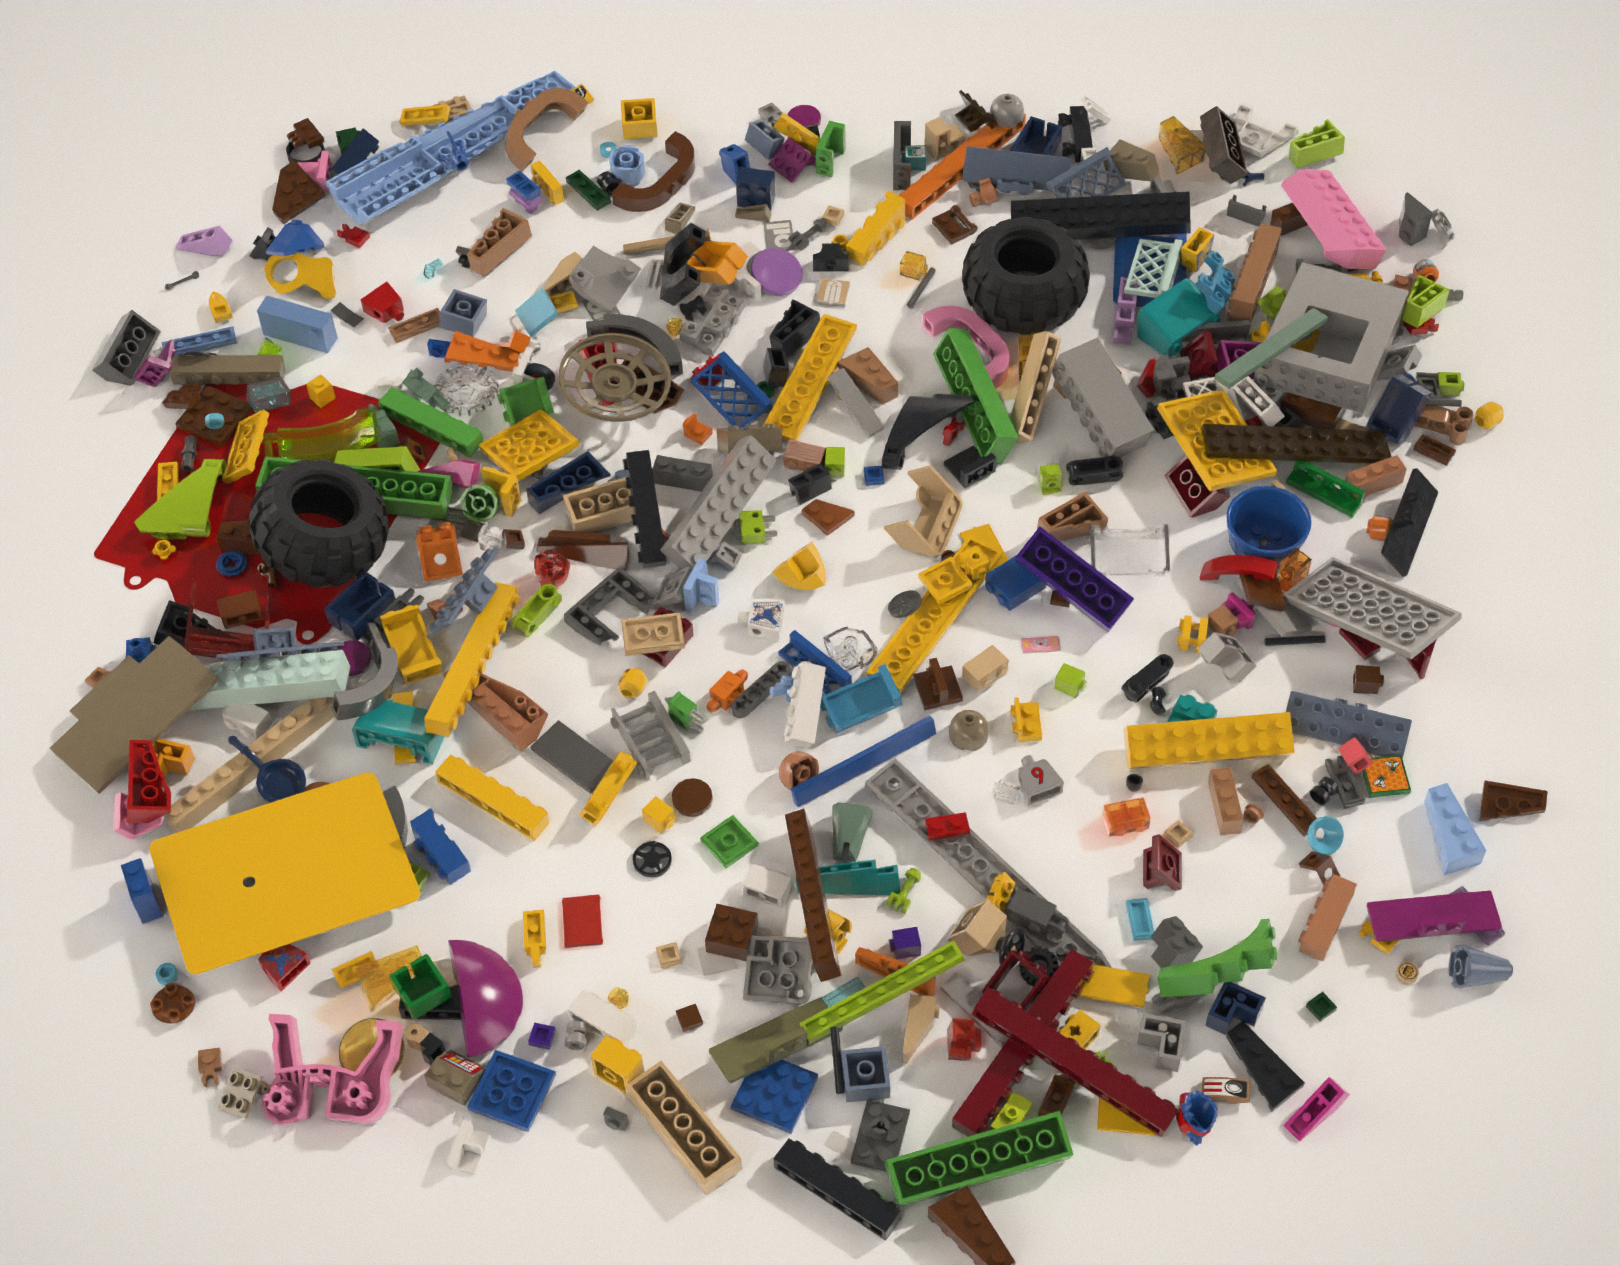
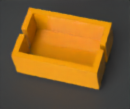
M704 241V244L694 254L706 266L704 267L695 256H691L687 264L701 271L700 282L730 285L735 280V276L738 273L737 270L744 266L748 256L736 243Z

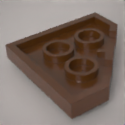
M294 160L280 169L272 211L284 225L326 195L319 185Z

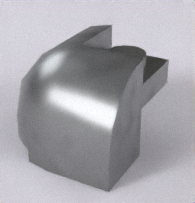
M1167 354L1161 356L1155 363L1153 374L1154 388L1157 395L1166 398V401L1186 398L1182 384L1191 381L1188 375L1190 364L1188 356L1169 359Z

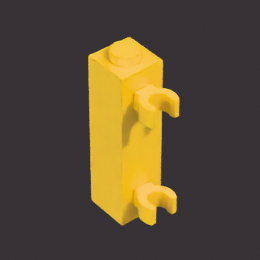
M621 751L618 753L579 813L580 817L594 826L602 820L638 763L631 755Z

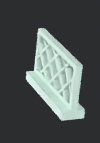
M1140 239L1124 293L1157 298L1172 288L1181 259L1182 240L1175 239L1174 243ZM1142 246H1149L1152 249L1144 251ZM1170 249V251L1162 254L1160 250ZM1156 253L1158 257L1152 259L1149 255ZM1145 257L1147 262L1141 264L1138 260ZM1163 260L1166 264L1159 267L1156 263ZM1152 265L1155 269L1148 272L1145 268ZM1141 270L1144 274L1137 277L1134 273ZM1159 273L1162 277L1154 279L1152 275ZM1148 278L1151 282L1144 285L1142 280ZM1135 283H1138L1140 286L1139 288H1130ZM1155 285L1158 291H1150L1148 288Z

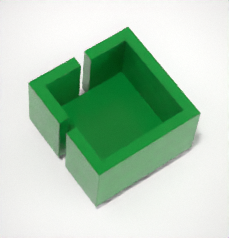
M428 954L410 963L414 975L412 979L407 966L389 975L393 989L404 1003L413 1020L452 998L449 985Z

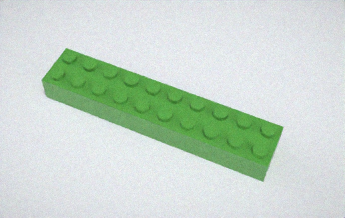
M265 456L256 483V490L258 491L262 483L266 482L270 474L284 466H290L291 463L300 460ZM347 465L373 483L375 490L384 499L387 514L445 520L453 493L451 476Z

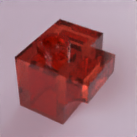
M952 1018L947 1028L948 1060L970 1061L971 1051L980 1052L982 1048L981 1028L974 1027V1020Z

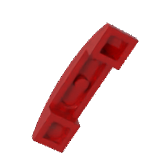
M1251 555L1221 556L1204 563L1199 579L1218 580L1220 575L1253 574L1255 580L1274 579L1278 563L1267 558Z

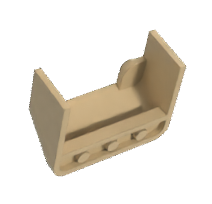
M932 465L910 470L907 473L918 485L916 500L922 506L915 526L908 520L885 525L883 529L902 549L937 557L941 556L945 551L962 510L963 503L961 497Z

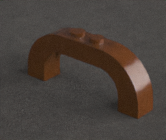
M674 131L665 140L666 154L676 158L678 161L650 187L634 188L622 182L612 192L613 205L626 211L645 212L662 206L672 196L676 195L677 191L687 184L695 170L694 147L690 140L681 133Z

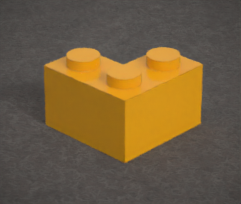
M158 738L152 745L164 776L166 777L168 771L188 775L195 760L191 747Z

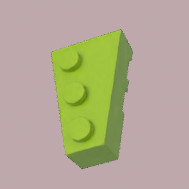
M1326 119L1321 126L1316 125L1313 127V131L1308 134L1303 133L1290 141L1289 160L1299 168L1344 154L1345 136L1329 119Z
M1418 275L1407 300L1402 321L1418 328L1445 308L1450 289Z

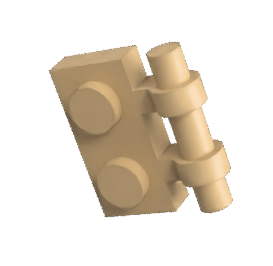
M457 95L453 99L441 100L437 104L432 105L448 104L451 109L447 123L452 121L453 117L457 115L461 117L467 114L468 110L472 109L465 95L460 97Z

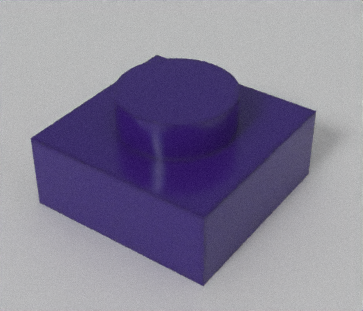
M534 1022L528 1040L529 1046L550 1050L556 1028Z

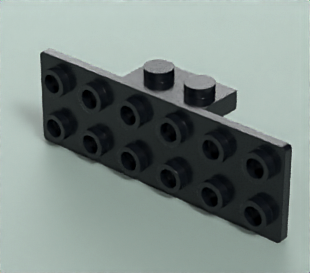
M1414 468L1411 472L1381 550L1384 558L1402 577L1408 575L1438 495V490L1418 468Z

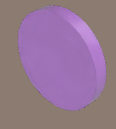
M767 248L760 251L755 256L751 265V276L761 284L762 291L771 295H788L798 288L802 280V267L797 258L790 252L780 248Z

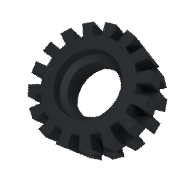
M1038 946V949L1032 947L1029 952L1026 950L1025 953L1031 957L1029 961L1032 963L1037 960H1043L1047 963L1046 974L1052 977L1059 967L1054 953L1050 952L1046 947L1042 949L1041 946ZM1019 962V971L1023 980L1029 986L1032 985L1034 987L1039 977Z

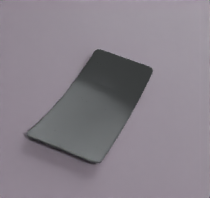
M341 302L331 309L336 316L353 327L364 320L363 317L351 311Z

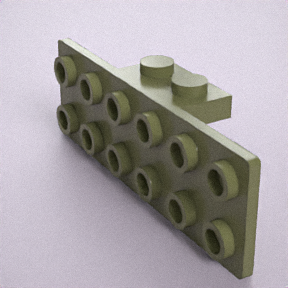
M819 997L709 1048L708 1053L727 1081L733 1083L831 1037V1034H828L810 1044L807 1040V1031L799 1024L827 1009L828 1006Z

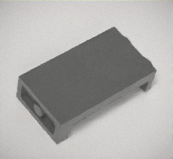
M894 121L893 190H907L910 186L911 163L900 162V151H905V146L911 145V121Z

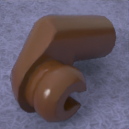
M260 563L257 568L258 572L268 579L269 588H276L278 572L273 571L267 564Z

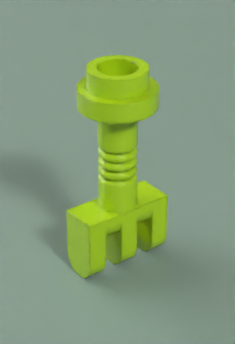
M910 868V870L906 871L905 877L907 880L899 894L891 892L886 902L887 907L890 908L895 901L893 909L898 911L902 904L901 913L906 914L911 905V900L906 897L914 882L919 883L921 880V872L915 868Z

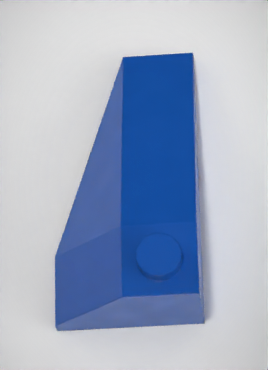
M291 220L281 229L266 250V254L288 256L297 254V252H308V248L319 250L324 247L325 243L309 224L302 223V220Z

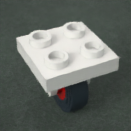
M526 346L524 353L519 355L518 367L515 366L513 369L512 377L514 378L511 386L544 377L547 390L549 391L555 383V374L547 366L532 361L533 348Z

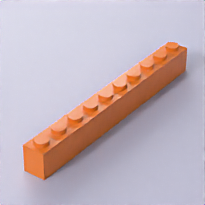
M1024 114L1023 121L1015 123L1014 127H1000L997 122L992 121L993 129H990L987 125L980 128L977 133L969 137L961 146H958L951 154L945 156L940 163L934 165L929 172L923 174L918 181L912 183L907 190L900 193L898 196L905 199V216L913 220L962 180L967 146L989 149L1001 148L1024 128L1026 114Z

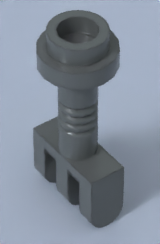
M822 219L813 221L814 226L803 234L797 230L789 236L788 240L793 242V245L798 246L797 248L802 251L809 246V241L807 240L816 232L822 233L825 231L827 226Z

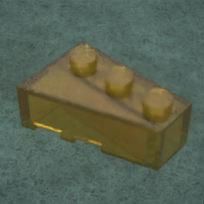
M418 945L356 967L355 974L370 1013L396 993L389 978L390 974L407 966L411 979L414 977L410 963L422 956Z

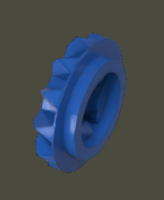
M239 551L225 552L216 562L218 572L222 576L226 575L229 578L233 575L239 576V573L245 572V568L248 566L246 556ZM229 559L235 563L234 568L229 566Z

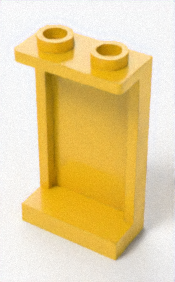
M409 605L401 610L389 611L381 616V625L390 648H395L397 653L398 670L404 685L442 673L441 661L435 653L431 640L426 637L428 632L420 614L419 605Z

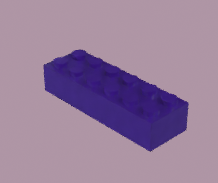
M1040 526L1015 557L1016 563L1108 633L1134 601L1131 595Z

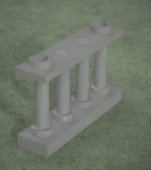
M655 690L647 693L649 702H646V705L621 716L618 715L615 708H612V717L610 718L612 727L618 729L634 760L638 762L635 767L639 775L643 774L646 781L650 780V768L675 757L676 759L680 758L683 765L691 762L690 750ZM648 712L655 714V720L630 731H627L623 724ZM657 727L663 728L664 735L639 746H636L632 738ZM666 742L672 744L673 748L671 751L646 762L641 756V753Z

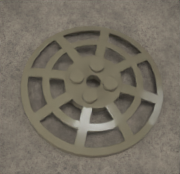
M605 333L587 337L577 342L565 353L559 367V385L565 398L580 412L599 420L625 422L645 417L662 405L670 390L671 372L664 356L648 342L630 335ZM604 343L605 353L594 355L587 360L578 354L587 347ZM612 343L628 344L641 350L633 357L624 353L613 352ZM647 353L659 364L663 371L662 374L652 376L648 367L641 362ZM573 358L580 365L575 381L564 380L566 367ZM606 359L607 364L602 365L597 369L591 365L597 361ZM614 359L629 361L630 364L625 366L614 363ZM639 367L646 378L637 379L633 370ZM585 370L593 375L592 382H581V377ZM665 380L664 392L660 400L657 402L649 399L653 392L654 383ZM617 381L618 384H612L610 382ZM648 384L644 397L635 393L637 386ZM566 387L576 388L580 397L587 404L581 406L568 394ZM583 389H593L597 396L590 400L585 395ZM629 398L637 401V403L624 408L621 402ZM603 400L614 402L615 408L599 405V403ZM643 404L651 406L650 408L633 415L625 416L624 413L631 410H635ZM596 408L604 412L616 413L617 416L599 414L591 411V409Z

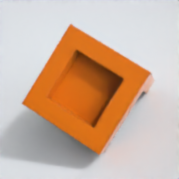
M513 330L509 344L499 342V346L524 353L531 337Z

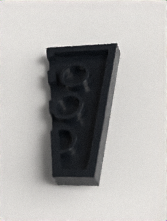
M1243 1020L1227 1032V1040L1238 1058L1246 1066V1071L1257 1084L1260 1094L1265 1097L1271 1112L1304 1087L1305 1082Z

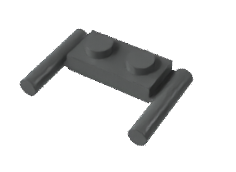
M1416 372L1417 384L1432 392L1426 405L1461 407L1462 400L1441 399L1436 380L1438 373Z

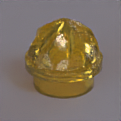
M668 319L666 328L669 334L673 336L679 335L684 327L682 319Z
M620 987L614 988L607 997L608 1001L619 1010L627 1007L630 1001L627 990Z

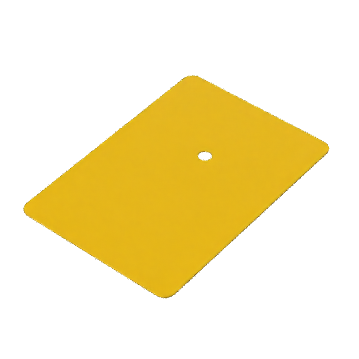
M370 772L349 777L156 839L149 846L188 972L191 974H201L413 903L420 897V889L375 774ZM247 877H253L256 882L252 887H245L243 880Z

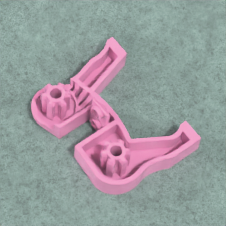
M269 1013L268 1020L273 1030L272 1050L275 1064L273 1074L276 1077L270 1084L269 1091L263 1095L262 1109L270 1121L279 1125H288L309 1119L314 1083L315 1086L324 1088L329 1085L325 1117L330 1120L371 1124L378 1121L386 1113L391 1099L390 1079L400 1055L403 1025L400 1022L376 1020L378 1040L354 1072L332 1065H303L297 1019L292 1015Z

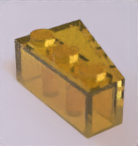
M1175 116L1160 122L1158 138L1165 152L1170 157L1169 161L1173 164L1176 175L1204 161L1206 145Z

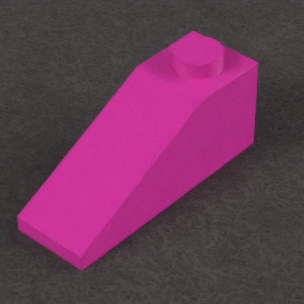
M1328 1077L1283 1126L1301 1142L1332 1115L1351 1094L1335 1079Z

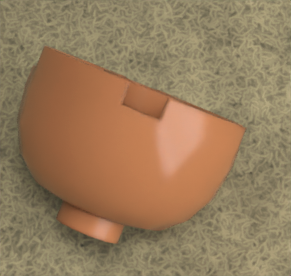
M801 751L792 752L781 761L778 772L779 779L784 787L791 791V788L818 775L819 764L817 759L808 753Z

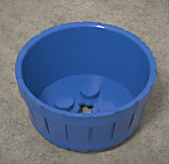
M1258 486L1242 491L1231 501L1226 514L1229 543L1234 554L1267 558L1276 561L1278 568L1288 564L1296 557L1311 530V515L1304 502L1293 493L1273 486ZM1267 538V541L1270 542V544L1266 543L1265 546L1261 545L1262 542H1260L1259 540Z

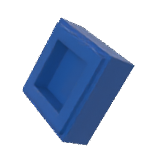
M882 465L864 467L866 486L884 484Z

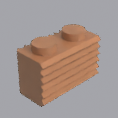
M790 439L783 455L784 466L792 470L799 469L802 471H806L818 464L823 466L826 459V448Z

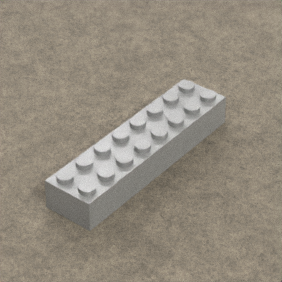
M752 435L739 439L660 551L680 570L687 567L693 569L699 558L707 562L777 460Z

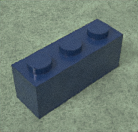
M362 128L331 170L339 175L368 159L367 157L370 153L375 154L379 149L378 143L380 141Z

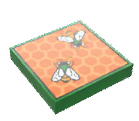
M1402 755L1371 758L1374 764L1362 771L1369 798L1410 794L1411 792Z

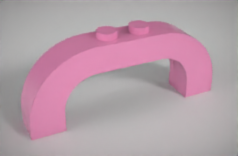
M940 306L923 314L922 326L933 337L947 331L948 328L967 329L972 340L992 360L985 368L995 389L1004 383L1009 372V349L1001 336L987 322L973 311L960 306Z

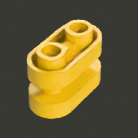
M1185 615L1184 619L1180 618L1179 630L1182 631V635L1178 634L1176 646H1180V651L1187 652L1189 646L1196 647V653H1201L1198 648L1206 641L1209 618L1200 617V623L1192 622L1193 616ZM1191 630L1198 631V639L1190 638Z

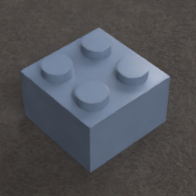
M453 289L440 310L439 327L474 337L487 316L488 299Z
M885 1046L841 1050L846 1102L890 1098V1079Z

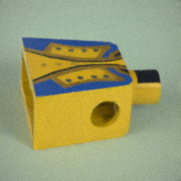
M1198 227L1181 248V264L1192 272L1199 271L1200 267L1205 263L1206 253L1212 248L1215 234Z

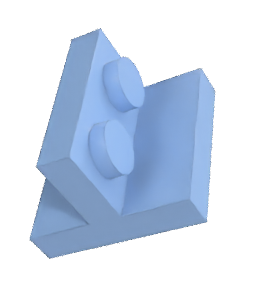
M698 559L683 586L685 611L692 613L698 601L717 607L720 601L718 578L707 575V563L704 559Z

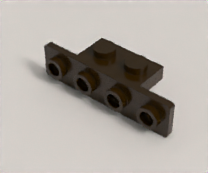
M962 90L958 91L967 107L955 114L956 119L970 133L978 130L983 124L993 129L992 121L994 119L989 112L986 113L983 106H979L969 93L965 94Z

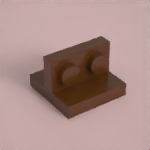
M937 657L929 659V667L926 668V671L913 674V680L924 711L963 702V696L952 665L940 668Z

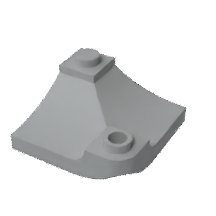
M593 245L578 266L573 269L569 280L575 291L607 314H610L638 276L641 267L627 258L624 260L614 257Z
M752 935L750 956H747L743 999L797 1005L808 1002L811 997L812 988L810 980L812 955L808 938ZM800 990H803V996L799 998L797 994Z

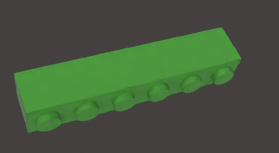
M391 387L378 401L380 410L383 409L387 417L447 447H454L457 452L469 458L477 452L479 444L483 442L482 431L477 427H472L460 419L457 420L448 413L441 412L432 405H427L418 398L405 394L402 390Z

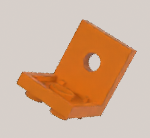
M442 522L439 523L438 527L431 528V525L419 527L420 529L416 530V540L424 582L463 575L455 524ZM437 554H443L446 557V561L443 564L435 562L434 558Z

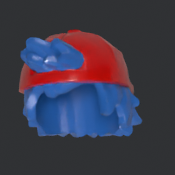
M1196 1090L1193 1093L1184 1092L1179 1096L1180 1107L1176 1114V1120L1181 1132L1188 1136L1190 1142L1198 1146L1202 1143V1137L1211 1132L1218 1116L1216 1114L1218 1108L1213 1103V1100H1210L1209 1096H1205L1203 1092L1199 1093Z

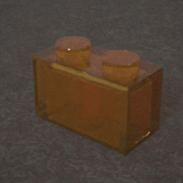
M1298 548L1281 561L1278 581L1282 591L1287 592L1309 574L1312 559Z
M1144 797L1103 805L1102 817L1109 837L1123 836L1131 832L1139 833L1149 829L1151 817Z

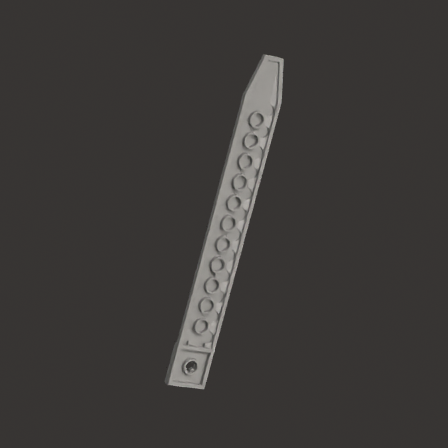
M896 758L865 781V787L889 810L900 817L985 899L988 895L994 896V894L989 892L994 878L1006 872L1015 882L1006 909L1003 912L1005 915L1017 888L1047 900L971 828L968 835L929 841L925 818L955 813ZM897 782L898 788H890L889 783L895 784ZM1010 922L1017 929H1021L1025 937L1037 948L1041 946L1042 949L1046 947L1050 952L1052 951L1059 966L1067 956L1058 957L1056 955L1057 948L1061 947L1065 951L1072 949L1077 953L1094 956L1098 954L1101 957V961L1098 963L1094 962L1093 965L1112 968L1103 952L1071 922L1065 925V932L1062 935L1047 930L1045 935L1041 933L1036 934L1021 924L1016 925Z

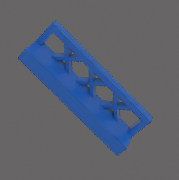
M796 630L789 634V643L778 651V655L794 668L801 661H809L812 664L826 667L825 675H827V679H824L822 690L826 694L833 692L829 689V684H838L842 688L852 683L851 674ZM793 648L798 652V656H789L786 653Z

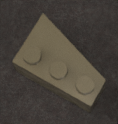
M1119 139L1110 150L1111 153L1109 155L1124 179L1151 182L1160 171L1154 153ZM1105 160L1103 161L1105 171L1109 172L1110 166Z
M775 423L764 424V427L750 424L746 425V427L733 425L728 426V428H717L718 451L729 454L739 439L752 435L767 451L783 450L782 428L776 427Z

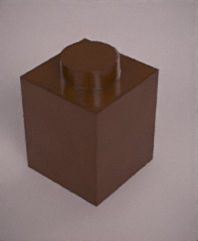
M1356 665L1353 673V693L1378 695L1379 688L1383 687L1384 675H1380V667Z

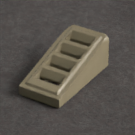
M680 202L665 218V230L676 234L685 228L693 215L695 206Z

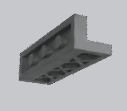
M1250 320L1205 323L1181 339V349L1184 348L1182 342L1190 343L1205 330L1211 333L1215 351L1219 340L1237 341L1236 339L1245 338L1246 341L1252 342L1249 335Z

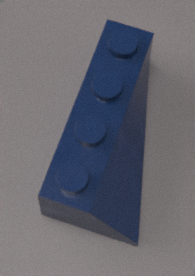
M587 451L526 489L528 503L540 515L564 500L563 495L576 492L593 482L610 477L611 474Z

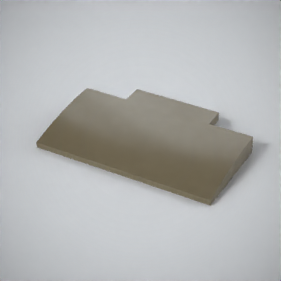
M168 636L140 664L128 655L69 711L78 721L49 749L100 794L128 768L129 740H151L153 744L220 679L185 648Z

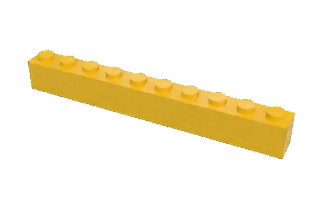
M494 582L498 586L483 611L477 615L424 718L427 733L449 737L452 730L457 728L458 718L464 714L467 701L471 700L474 687L478 686L481 673L485 672L486 663L488 660H491L493 649L495 646H498L500 635L505 632L508 619L511 620L514 607L519 604L520 595H518L517 586Z

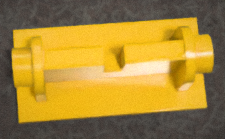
M1006 872L994 878L989 891L994 896L988 895L986 900L991 901L1002 912L1006 909L1015 882Z

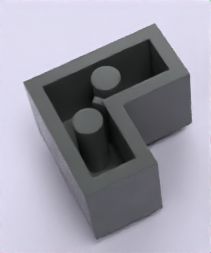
M1177 916L1163 919L1151 935L1153 941L1158 945L1151 958L1160 968L1191 963L1203 948L1197 937L1188 930L1183 921Z

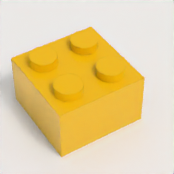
M655 98L620 100L623 139L658 137Z
M606 1035L590 1055L594 1075L626 1095L625 1085L645 1072L642 1055L635 1049L630 1050L625 1047L617 1038L612 1039Z

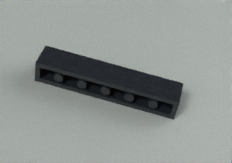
M649 450L626 452L622 463L624 471L627 470L628 473L625 482L626 488L630 489L631 496H628L629 507H633L634 510L631 520L632 525L636 526L637 533H634L635 544H639L640 552H637L638 563H642L643 569L666 566L667 558L660 551L664 545L650 452Z
M788 1138L773 1158V1165L776 1170L885 1241L901 1220V1210L896 1203L892 1201L887 1202L881 1198V1195L876 1190L867 1189L857 1178L853 1176L850 1178L837 1165H830L820 1154L807 1150L806 1146L800 1141H793Z

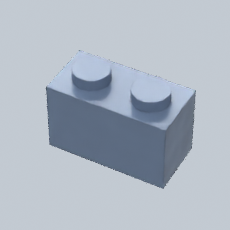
M759 119L749 123L744 140L760 152L762 156L769 159L775 156L783 145L785 138L765 121Z

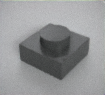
M606 1107L603 1113L606 1125L614 1130L620 1129L625 1131L629 1124L627 1114L611 1107Z

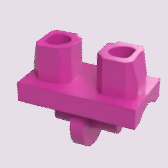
M1234 592L1228 594L1227 601L1221 604V606L1225 605L1239 620L1237 629L1245 627L1249 630L1253 628L1252 622L1256 617V611L1253 609L1255 605L1248 604L1243 598L1240 600Z

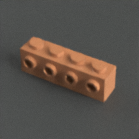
M1335 874L1332 875L1330 881H1325L1321 890L1324 892L1323 897L1318 896L1314 905L1316 912L1315 914L1310 913L1306 925L1309 927L1307 931L1302 930L1298 942L1301 943L1299 952L1324 961L1354 896L1357 883Z

